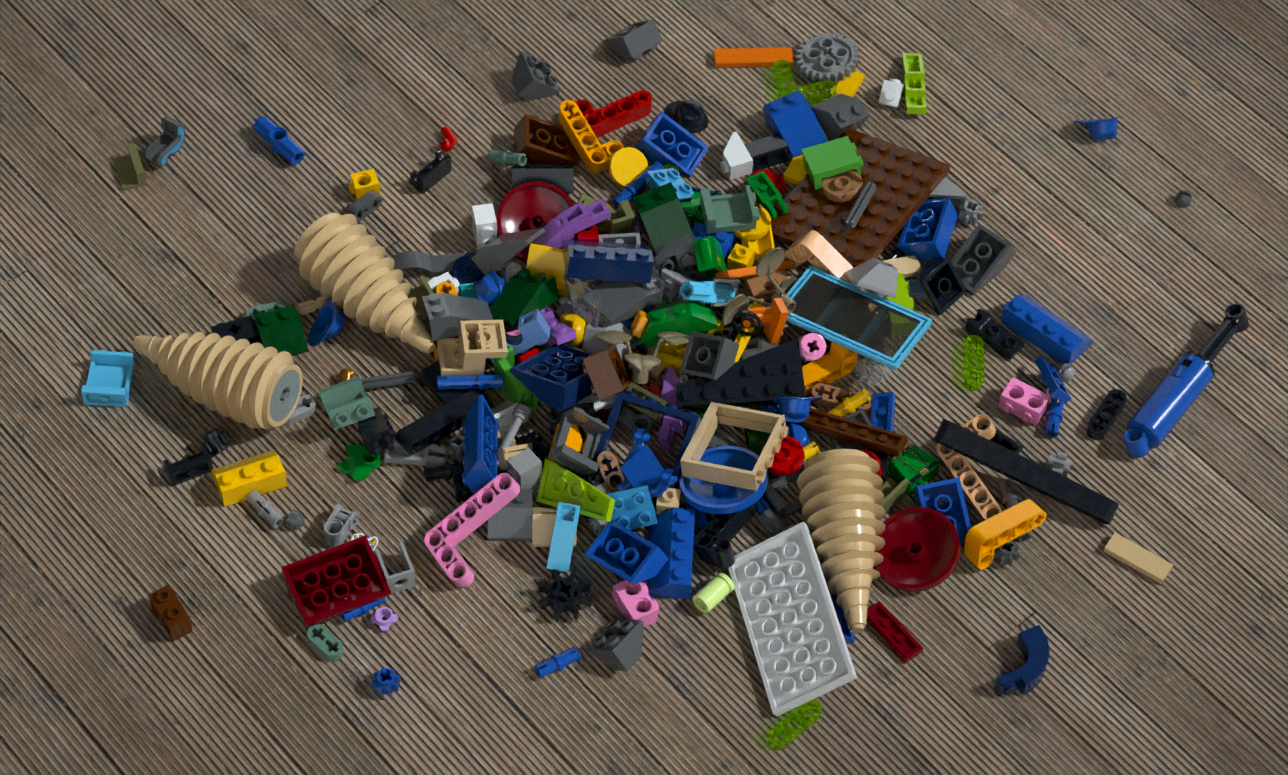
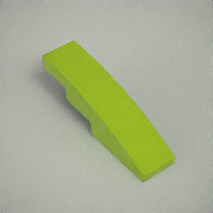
M902 53L906 114H926L925 72L922 53Z

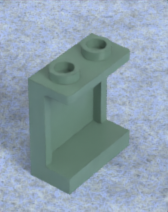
M745 185L744 193L716 196L710 195L709 188L701 189L700 206L707 234L756 229V220L760 219L759 209L755 208L756 196L755 192H751L750 185Z
M359 376L318 390L334 430L375 416L371 400L366 395Z

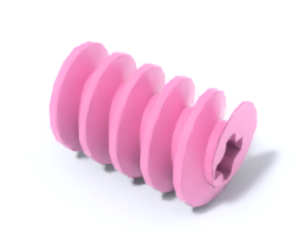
M810 333L798 337L801 361H813L823 356L826 351V342L821 335Z

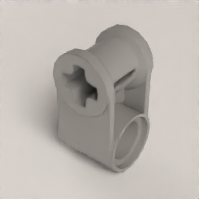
M337 504L324 524L326 545L333 548L343 544L350 531L356 526L359 512L349 511L343 508L341 504Z

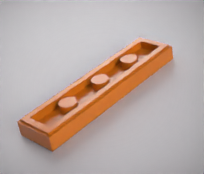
M792 47L714 49L715 68L793 66Z
M793 260L782 262L772 272L793 269ZM757 266L716 273V279H737L757 275Z

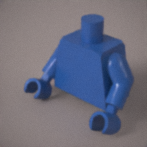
M636 429L633 433L634 442L621 467L626 479L616 486L619 491L648 485L651 497H660L671 484L678 481V478L671 476L674 470L663 469L648 445H644L643 442L650 440V435L643 434L642 436L644 429Z

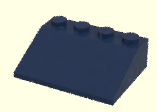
M562 239L566 278L637 283L651 282L654 259L652 250L645 245Z
M564 343L560 345L554 344L510 368V373L545 405L551 406L558 411L566 410L593 393L590 384H592L591 378L585 375L582 368L583 359L593 353Z

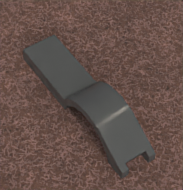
M406 251L390 258H393L395 262L393 270L399 269L402 272L421 270L430 274L431 277H438L446 272H449L452 276L454 263L460 256L462 257L467 253L429 256L420 251Z

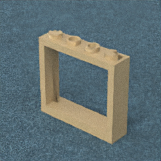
M711 402L680 460L682 476L757 491L760 483H763L768 467L771 468L775 453H778L780 450L782 439L786 438L788 434L785 415ZM719 423L771 433L752 471L700 461Z

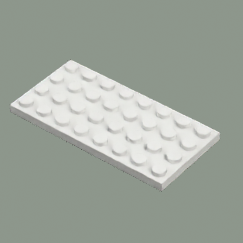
M801 522L735 555V563L728 569L734 583L735 592L772 713L775 716H779L857 679L807 524Z

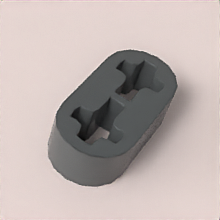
M370 191L352 203L347 209L346 214L355 215L357 222H359L379 208L383 199L376 191Z

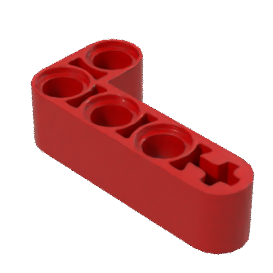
M640 90L596 110L586 100H577L575 103L598 138L648 116L652 110V95L649 91Z

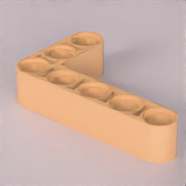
M815 230L808 231L793 242L784 252L783 262L793 260V269L808 260L814 267L849 283L851 281L845 274L854 267ZM848 295L846 298L857 310H863L864 314L869 316L877 309L876 306L851 295Z
M980 414L961 426L988 440L992 439L996 433V428L991 418L985 414ZM983 425H988L986 429L980 430ZM937 443L936 450L941 460L954 478L960 477L962 490L983 520L989 519L993 514L1001 513L1000 506L965 456L953 450L948 454H944L949 448ZM964 465L962 469L955 470L957 466ZM970 481H975L972 486L967 487ZM980 498H987L983 503H978Z

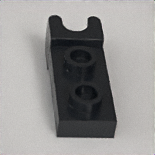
M978 309L975 318H969L965 325L967 332L975 338L977 336L1010 361L1025 344L993 321L991 316L982 309Z

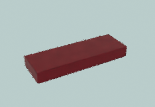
M880 601L867 609V623L905 664L923 652V647Z

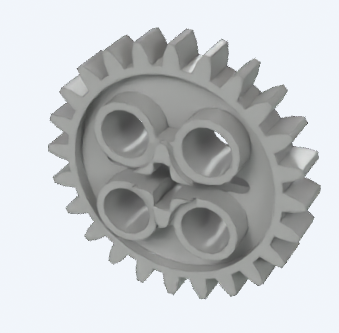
M825 32L824 36L817 33V38L810 36V41L804 39V45L799 44V49L796 50L797 69H800V74H805L806 79L812 77V82L819 79V84L823 80H826L827 84H830V80L838 83V78L844 81L845 75L851 77V72H855L856 67L859 65L858 47H855V42H850L849 37L843 39V34L836 37L835 32L831 36L827 32Z

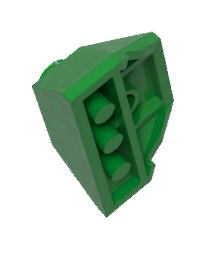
M680 300L651 308L646 314L648 317L647 324L641 337H635V343H642L646 348L655 346L660 339L658 338V333L664 331H675L690 336L691 331L703 333L718 329L716 313L697 301Z

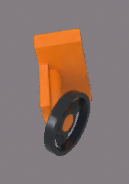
M773 298L771 306L748 308L747 310L736 312L732 318V327L740 335L751 337L757 335L761 326L764 325L763 330L770 344L779 343L789 311L782 298ZM738 315H742L741 324L737 327L735 318ZM743 327L747 329L751 327L757 328L754 332H745L740 329Z

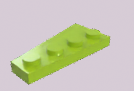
M545 458L537 502L558 507V502L579 505V514L611 522L615 499L552 459Z

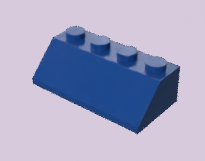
M1016 295L1004 307L1001 323L1061 364L1068 363L1071 365L1093 343L1092 339L1027 295Z
M483 394L478 395L466 414V424L463 425L465 456L462 457V462L465 469L464 473H462V480L465 486L468 485L472 494L477 493L497 477L498 422Z
M671 508L656 515L658 524L650 525L649 542L658 546L669 559L656 577L646 580V585L650 597L690 599L695 509Z

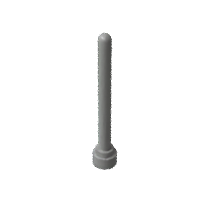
M523 404L515 406L512 412L513 422L500 448L509 447L520 425L528 421L532 413L529 407ZM497 454V471H498V469H499V467H500V463H499V456H498V454Z

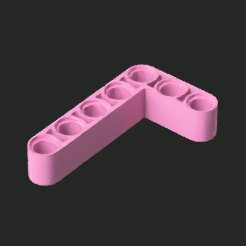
M501 473L428 531L424 537L425 545L448 577L460 587L471 585L474 580V573L455 546L517 497L520 492V486L507 473ZM510 483L509 487L504 489L506 484ZM493 497L491 502L487 503V500ZM473 511H475V514L472 517H469L470 514ZM458 525L457 529L452 531L454 526ZM440 539V542L435 545V542ZM452 555V558L446 562L447 558ZM464 571L463 575L458 578L459 573Z

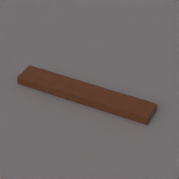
M810 408L806 420L800 423H793L810 431L898 457L908 443V436Z

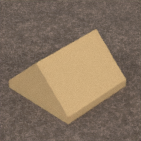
M533 507L532 547L551 546L557 508ZM577 529L573 548H577Z

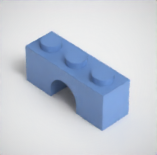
M537 308L519 317L518 329L521 332L519 335L512 336L505 333L507 348L512 347L515 356L527 352L533 346L542 345L550 339V326Z

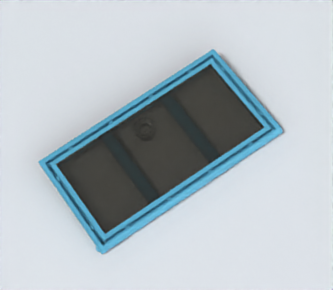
M811 265L787 293L796 302V307L788 315L787 322L809 332L819 334L831 342L893 370L899 368L932 325L931 318L888 299L881 298L870 291L863 292L858 290L855 285Z

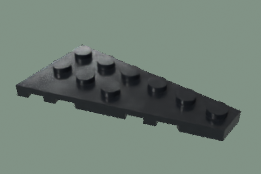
M798 338L735 362L717 380L697 377L677 385L675 393L678 409L709 407L711 402L735 406L774 403L773 400L780 397L806 398Z

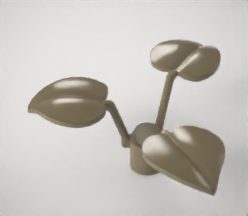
M777 247L768 251L759 260L756 274L759 277L767 274V277L777 289L771 301H773V298H782L790 314L795 309L796 302L787 293L798 279L793 275L788 276L778 285L772 277L771 272L781 265L785 256L784 250ZM739 294L726 305L723 312L722 325L725 327L731 323L736 312L747 310L750 301L764 306H771V304Z
M608 330L593 335V339L596 338L608 344L623 343L626 345L628 354L624 356V359L630 364L629 368H632L631 382L637 384L648 383L649 370H652V367L661 363V360L656 355L662 343L684 344L689 341V336L680 332L658 333V338L660 339L653 354L640 355L632 353L629 342L632 336L625 332Z

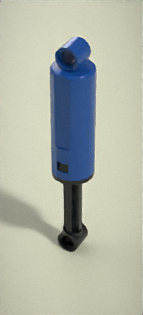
M1235 303L1227 306L1224 310L1225 318L1223 323L1198 353L1192 351L1185 352L1127 424V431L1124 434V441L1128 454L1131 457L1141 458L1148 454L1149 449L1159 447L1213 379L1215 369L1211 364L1235 333L1245 331L1249 326L1244 305Z

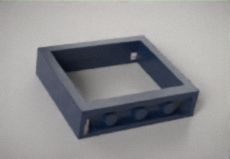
M626 391L625 393L618 392L606 422L609 430L602 433L593 461L597 463L599 454L607 450L624 403L690 423L673 468L674 472L671 474V476H676L678 481L668 487L678 489L681 472L680 460L701 422L700 417L691 410H686V412L680 411L678 407L672 404H666L665 406L658 404L657 400L650 397L645 399L639 398L637 394L631 391ZM605 458L603 460V463L608 464L611 469L606 472L611 473L613 471H617V467L613 469L611 467L610 462L612 460Z

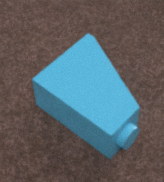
M558 502L547 569H555L558 573L569 572L580 512L579 505Z

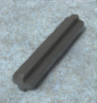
M868 181L864 185L844 221L846 228H855L876 191V184L874 182Z
M410 371L363 378L361 382L364 390L415 383L416 373Z

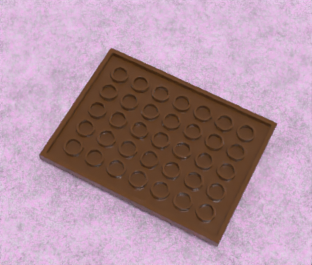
M847 130L839 138L848 136L850 142L856 145L857 156H861L864 165L861 168L863 187L868 181L876 184V191L855 228H846L844 221L858 197L846 202L832 201L824 195L823 188L815 190L807 173L804 179L784 199L789 210L788 213L783 214L779 207L775 209L777 218H771L773 239L791 246L793 242L808 231L815 230L853 267L872 258L876 259L951 171L949 164L856 130Z

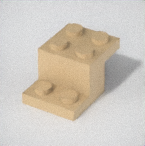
M503 320L460 321L459 338L437 340L441 376L484 374L486 358H507L508 349Z

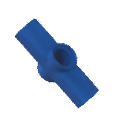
M261 116L256 119L253 125L254 131L271 145V150L274 153L281 154L291 164L297 165L302 161L305 151L287 136L286 129L277 127L268 117Z

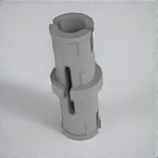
M257 490L252 491L247 496V501L274 528H279L284 524L285 518L274 508V504L262 497Z

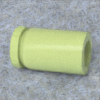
M718 573L692 597L695 606L703 613H709L735 589L734 583L726 574Z

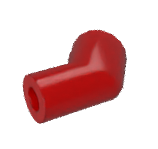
M445 126L441 129L445 139H443V143L440 142V148L444 152H449L454 148L457 138L449 126Z

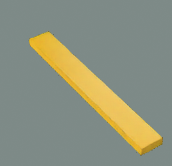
M855 71L851 72V77L845 75V80H839L829 98L840 93L854 97L865 79V74ZM802 155L792 159L783 174L785 181L797 185L806 176L807 170L803 164Z

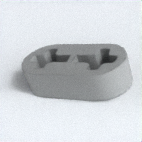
M310 395L300 396L293 414L283 425H291L312 416L317 408L315 398Z

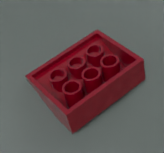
M366 535L281 567L283 582L306 627L392 595Z

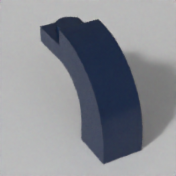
M1040 625L1019 633L1016 644L1022 652L1026 663L1015 671L997 677L994 690L998 696L1005 693L1011 694L1017 689L1020 690L1022 695H1025L1032 691L1042 680L1049 659V644Z

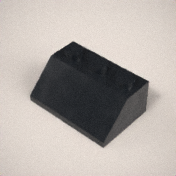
M512 165V189L528 182H545L558 187L569 196V193H574L573 165Z

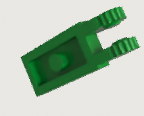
M764 171L745 179L746 185H750L751 192H755L757 200L767 210L772 219L777 218V212L773 208L775 204L778 205L783 214L788 213L789 210L782 199V195Z

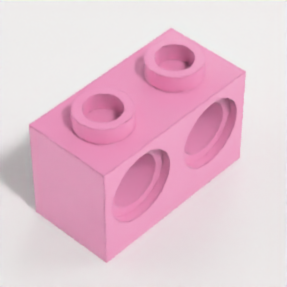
M1012 377L1001 394L998 407L1007 413L1021 418L1025 422L1037 426L1048 408L1051 396Z
M624 580L613 585L612 597L625 619L642 620L644 627L657 622L659 606L657 601L649 596V590L645 582L631 584Z

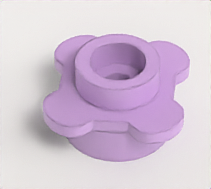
M385 606L377 609L375 615L371 616V622L380 626L382 631H387L392 623L398 621L397 614H393L392 610Z

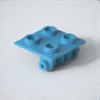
M674 168L646 172L648 174L645 179L647 181L646 185L651 190L671 182L679 200L689 199L694 195L691 186L680 177L679 172Z
M648 485L607 494L615 499L611 520L629 530L658 524L655 505L652 503Z

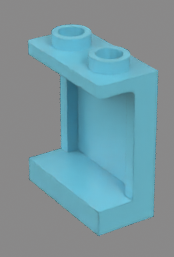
M91 350V365L86 385L82 386L81 391L84 405L127 407L136 366L133 353Z

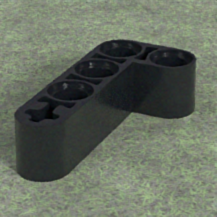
M755 503L738 512L715 514L694 538V545L701 561L722 569L729 568L735 563V556L730 541L755 514Z

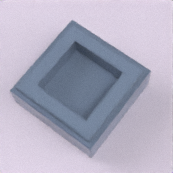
M919 278L905 280L909 283V297H912L913 300L929 298Z

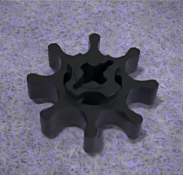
M574 568L571 569V574L567 578L559 577L557 571L553 569L551 571V579L554 583H538V591L549 595L539 600V608L555 607L554 620L556 621L559 620V615L563 611L571 612L574 619L577 620L579 619V610L576 606L581 604L587 607L592 606V597L582 594V592L591 589V581L575 582L576 569Z

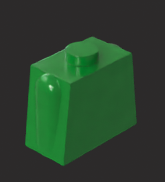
M706 236L693 241L698 271L701 275L710 281L716 279V273L727 271L721 243L714 236Z

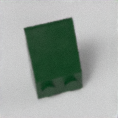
M671 182L633 197L656 255L671 239L690 233L692 241H695V237Z
M530 269L520 270L518 274L510 278L502 293L490 307L493 320H503V323L517 326L519 317L537 308L541 311L559 300L555 276L547 275L543 272L530 271Z

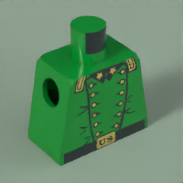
M910 444L903 449L899 457L888 454L892 458L889 464L891 476L899 484L905 478L909 481L906 494L908 496L913 494V488L926 484L938 475L940 461L914 444Z

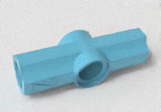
M714 281L684 282L680 287V295L684 300L698 301L701 304L728 303L735 297V290L732 289L731 285L717 284Z

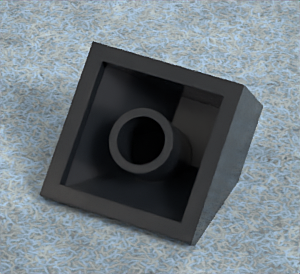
M949 257L932 258L920 269L919 281L938 315H942L967 292Z

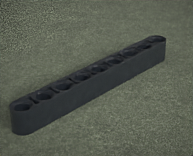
M942 420L933 439L940 445L1101 523L1110 525L1119 506L1116 501L949 420Z

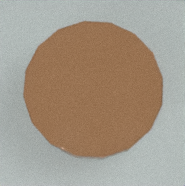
M853 170L823 179V193L828 199L835 202L850 201L858 197L862 191V177Z

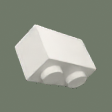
M493 203L472 206L473 234L477 248L492 236L497 238V221Z

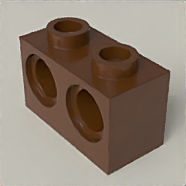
M169 584L148 595L151 609L172 642L193 632L190 617Z

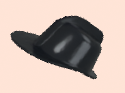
M674 101L665 108L664 113L688 132H701L708 126L709 119L707 114L704 112L703 106L697 101Z

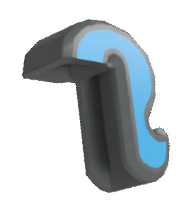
M168 116L161 119L163 133L144 152V159L158 167H163L168 163L169 155L177 153L185 139L183 123Z

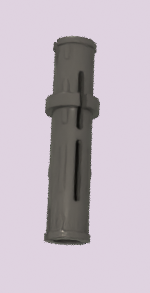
M1003 479L999 481L997 486L1003 497V506L1008 509L1018 504L1020 499L1014 492L1011 480ZM1029 531L1017 537L1019 542H1022V538L1023 541H1027L1032 535Z

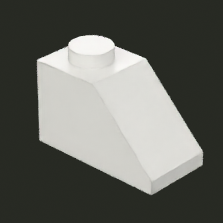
M737 132L732 133L723 151L722 162H720L722 172L726 173L730 180L751 174L753 168V159Z

